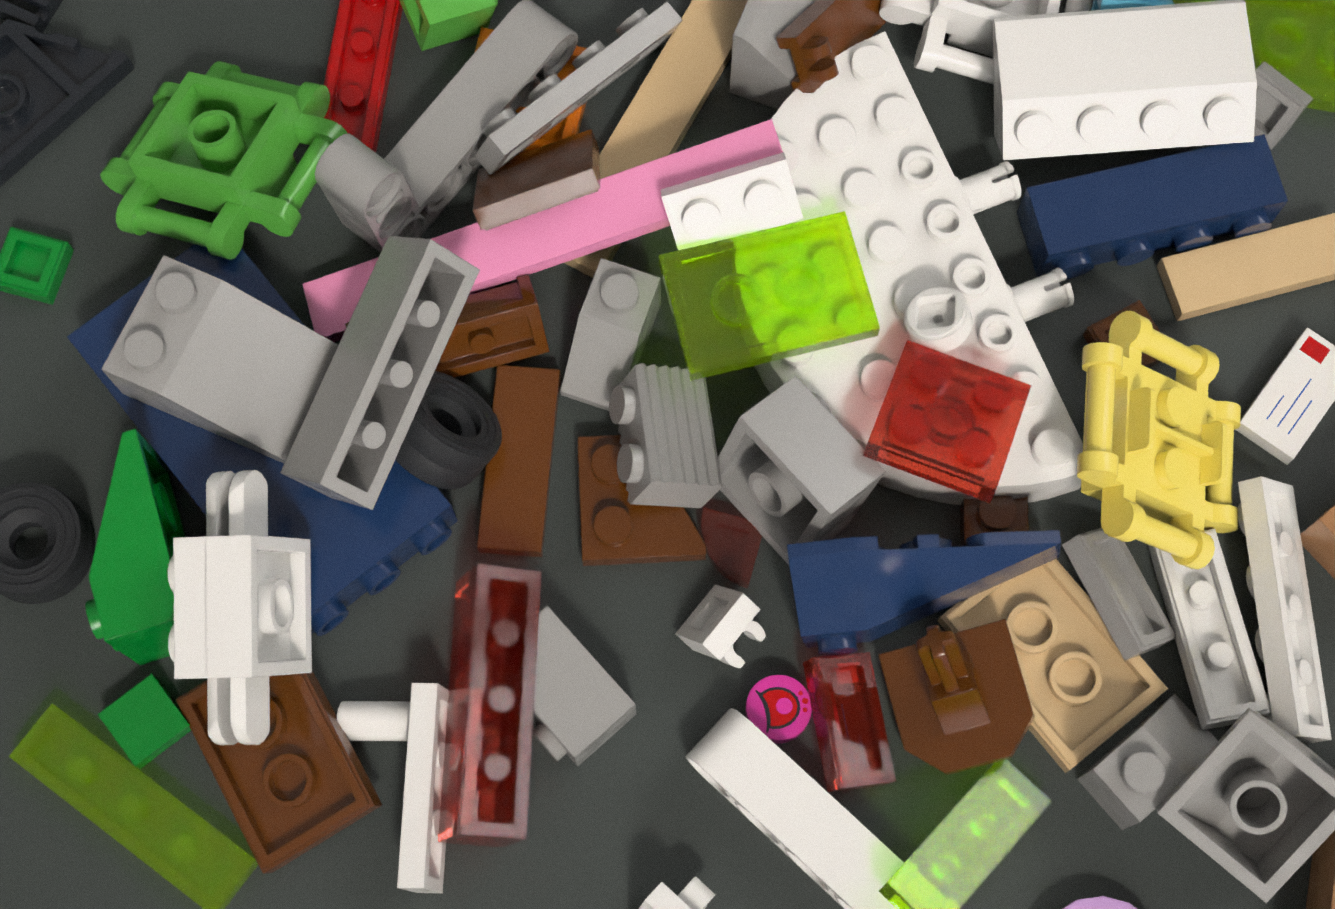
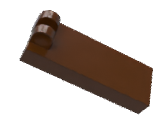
M816 0L776 37L779 49H790L798 75L791 81L793 91L798 89L803 93H814L824 82L835 78L839 74L834 60L835 57L855 44L871 38L887 22L879 14L882 0Z

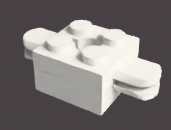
M243 470L236 474L232 471H221L212 473L206 482V536L173 538V556L168 565V582L171 590L174 592V625L169 633L168 649L170 657L174 662V679L207 678L209 738L218 745H234L237 742L244 745H259L264 742L270 731L269 676L312 673L310 539L268 536V485L262 473L257 470Z

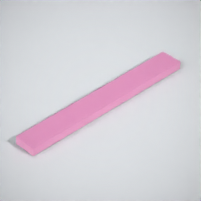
M770 119L600 179V189L598 192L487 231L485 229L481 230L477 222L431 238V240L480 269L469 295L516 280V277L530 275L668 227L670 223L662 201L661 189L773 156L783 151L773 121ZM379 257L302 284L313 328L316 333L333 342L342 339L346 330L345 323L350 321Z

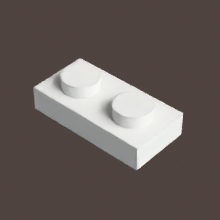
M784 152L661 189L662 201L680 256L803 219Z

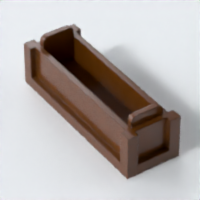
M529 274L516 277V283L468 296L435 371L455 378L550 352Z

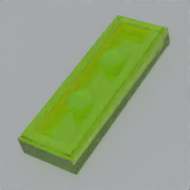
M1007 759L993 763L881 887L879 892L896 909H960L1052 801Z

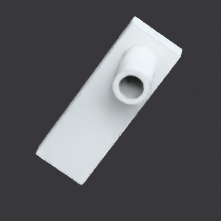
M412 683L410 701H342L337 712V722L346 733L349 741H407L397 888L415 893L443 894L456 694L438 683Z

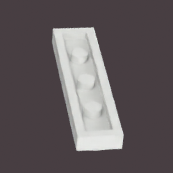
M1262 476L1238 482L1241 503L1238 505V523L1241 531L1246 536L1250 562L1246 571V581L1248 589L1255 599L1259 625L1255 635V644L1258 655L1265 666L1268 687L1266 696L1271 709V714L1267 719L1294 735L1302 743L1308 744L1332 740L1293 486Z

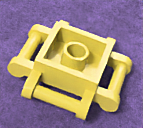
M1124 311L1113 320L1110 326L1109 343H1090L1085 345L1082 350V370L1086 372L1083 452L1077 455V477L1081 479V493L1102 501L1101 527L1108 536L1122 542H1130L1136 539L1170 553L1178 564L1198 570L1205 567L1211 561L1215 550L1213 539L1204 530L1215 528L1216 533H1230L1238 530V508L1232 506L1234 430L1240 427L1241 406L1234 402L1215 401L1208 397V384L1216 377L1220 365L1219 358L1214 352L1200 345L1188 347L1153 329L1149 319L1134 311ZM1142 352L1175 368L1176 381L1142 365Z

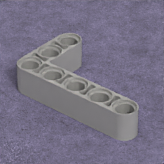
M522 0L506 15L384 159L350 133L343 134L337 138L321 156L316 166L315 180L342 224L380 253L388 236L420 238L481 166L475 155L487 139L486 135L482 132L483 128L505 109L511 107L516 113L519 106L527 107L532 103L527 97L530 92L552 74H558L572 56L578 42L577 33L533 1Z

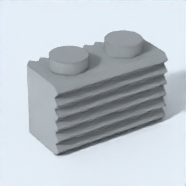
M644 363L635 365L621 383L613 389L609 404L610 418L614 424H619L618 432L621 434L620 444L622 447L617 458V473L620 481L627 483L626 490L629 492L627 501L635 505L702 508L722 488L705 372L702 368L692 370L690 367L681 369L679 366L669 368L667 365L657 367L656 364L646 366Z

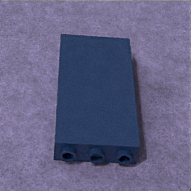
M194 244L174 258L176 261L229 283L304 325L243 249H241L236 258L229 260L211 255L207 247ZM151 275L69 334L67 338L205 515L206 482L212 473L232 471L236 474L243 470H257L262 473L268 485V536L310 539L311 635L314 632L317 636L325 635L346 619L349 614L347 607L363 594L368 592L371 596L376 595L389 587L401 574V570L398 567L418 552L421 555H427L445 543L452 534L450 527L458 521L453 508L437 487L416 478L396 460L392 465L373 510L332 499L281 474L284 463L122 394L102 371V367L152 277Z

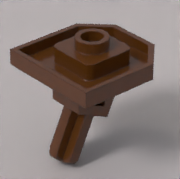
M1006 619L956 633L953 631L941 632L939 625H931L926 628L927 635L918 639L916 644L878 654L905 751L946 775L1013 757L1035 715Z

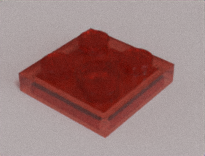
M907 340L863 456L990 503L997 489L1032 385Z

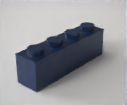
M1265 134L1254 136V142L1219 144L1027 187L1017 210V215L1036 276L1040 277L1050 273L1053 269L1060 268L1066 274V279H1071L1088 273L1094 268V265L1116 260L1119 266H1128L1148 259L1155 251L1175 247L1177 252L1183 253L1202 248L1216 237L1234 234L1237 239L1267 231L1271 228V223L1286 205L1288 199Z

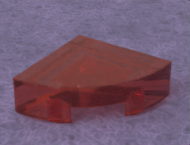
M704 507L701 521V536H703L702 539H704L707 548L706 554L709 560L725 578L748 589L762 535L746 518Z

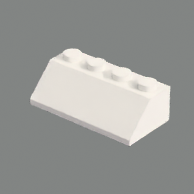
M1219 0L993 18L994 136L1003 160L1254 142L1257 79L1246 2L1244 0Z

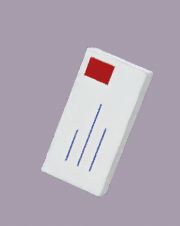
M1307 327L1240 419V427L1235 430L1288 465L1298 454L1335 401V346Z

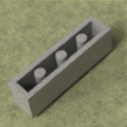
M388 236L284 463L281 474L332 499L373 510L480 269L431 239Z

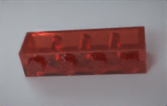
M477 564L456 581L438 843L503 848L526 840L542 572Z

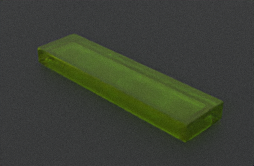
M53 703L9 755L12 760L203 909H225L258 866L255 857Z

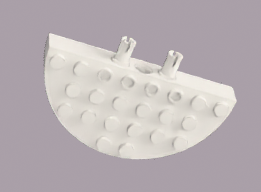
M886 32L859 42L835 57L834 60L839 71L835 78L824 82L814 93H803L796 89L772 117L782 151L787 160L803 219L733 240V299L739 328L749 356L770 393H773L796 376L810 392H814L822 397L830 408L831 414L855 439L862 441L870 448L876 462L886 471L878 482L885 487L917 498L954 505H961L964 498L982 500L984 496H1011L1013 499L1028 497L1029 503L1050 499L1081 488V479L1077 477V455L1083 452V443L1025 324L1029 320L1060 308L1072 306L1074 304L1072 286L1070 283L1060 286L1059 282L1067 278L1060 268L1053 269L1050 273L1014 287L1006 284L973 214L1021 197V185L1018 176L1007 177V174L1013 173V166L1008 161H1004L998 166L961 180L954 176ZM935 286L951 287L962 293L967 300L973 319L972 330L967 339L958 347L942 353H930L916 347L911 341L904 323V311L909 301L919 292Z

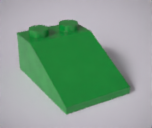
M136 429L123 432L89 573V581L94 599L86 601L85 608L95 637L97 639L104 638V641L111 645L116 652L120 651L141 666L170 656L168 637L174 625V592L171 590L168 582V565L173 556V538L187 537L169 467Z

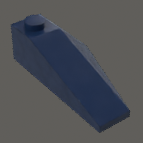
M1060 531L979 533L968 537L965 540L966 546L952 547V541L939 538V534L916 535L913 541L901 544L899 549H885L878 546L877 536L787 544L801 638L807 648L818 647V654L822 656L854 653L857 651V643L876 640L1059 558L1061 548Z

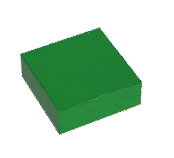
M10 227L0 252V291L53 305L74 249L69 242Z
M150 674L97 714L133 765L139 769L143 768L191 731L190 724L185 719L181 709L160 680L153 674Z

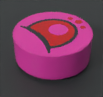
M771 675L758 681L750 690L745 706L746 718L772 742L777 744L792 741L801 735L807 727L812 713L811 699L805 687L796 679L786 675Z

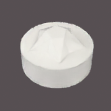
M935 286L919 292L909 301L904 311V323L911 341L919 349L930 353L947 352L958 347L967 339L973 326V319L966 298L958 290L951 287Z

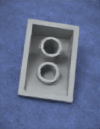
M163 255L105 361L102 371L122 394L285 463L338 348V344L229 283Z

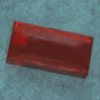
M870 652L819 656L803 662L827 791L836 792L877 787L896 782Z

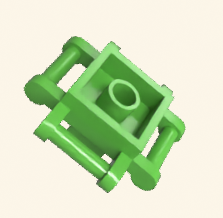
M217 61L210 67L206 75L189 71L180 84L173 82L162 83L152 98L154 107L120 157L111 158L100 176L105 185L111 190L125 195L116 212V223L121 231L139 236L146 234L148 231L207 247L211 255L232 260L236 258L242 249L244 231L250 221L262 224L276 235L283 237L292 235L302 219L299 210L316 184L315 170L321 156L331 143L343 134L348 133L338 123L324 118L330 104L329 90L325 85L306 81L301 86L242 73L239 66L235 64ZM299 143L310 145L297 165L293 156ZM162 198L219 214L214 222L211 223L154 207Z

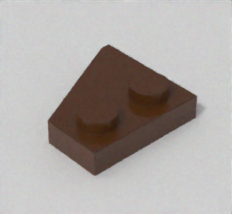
M621 435L578 437L583 566L706 560V545L684 507L635 505L627 501L629 492L626 490L627 483L621 482L617 473V458L622 447L620 444Z

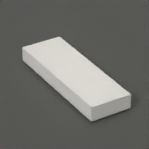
M1215 528L1204 530L1213 539L1215 550L1211 561L1205 567L1198 570L1178 564L1168 552L1150 545L1148 547L1170 624L1175 632V641L1201 730L1233 725L1248 708L1265 718L1271 714Z

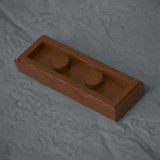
M497 366L492 410L502 430V442L496 455L486 465L477 543L480 553L543 557L561 374L558 369Z

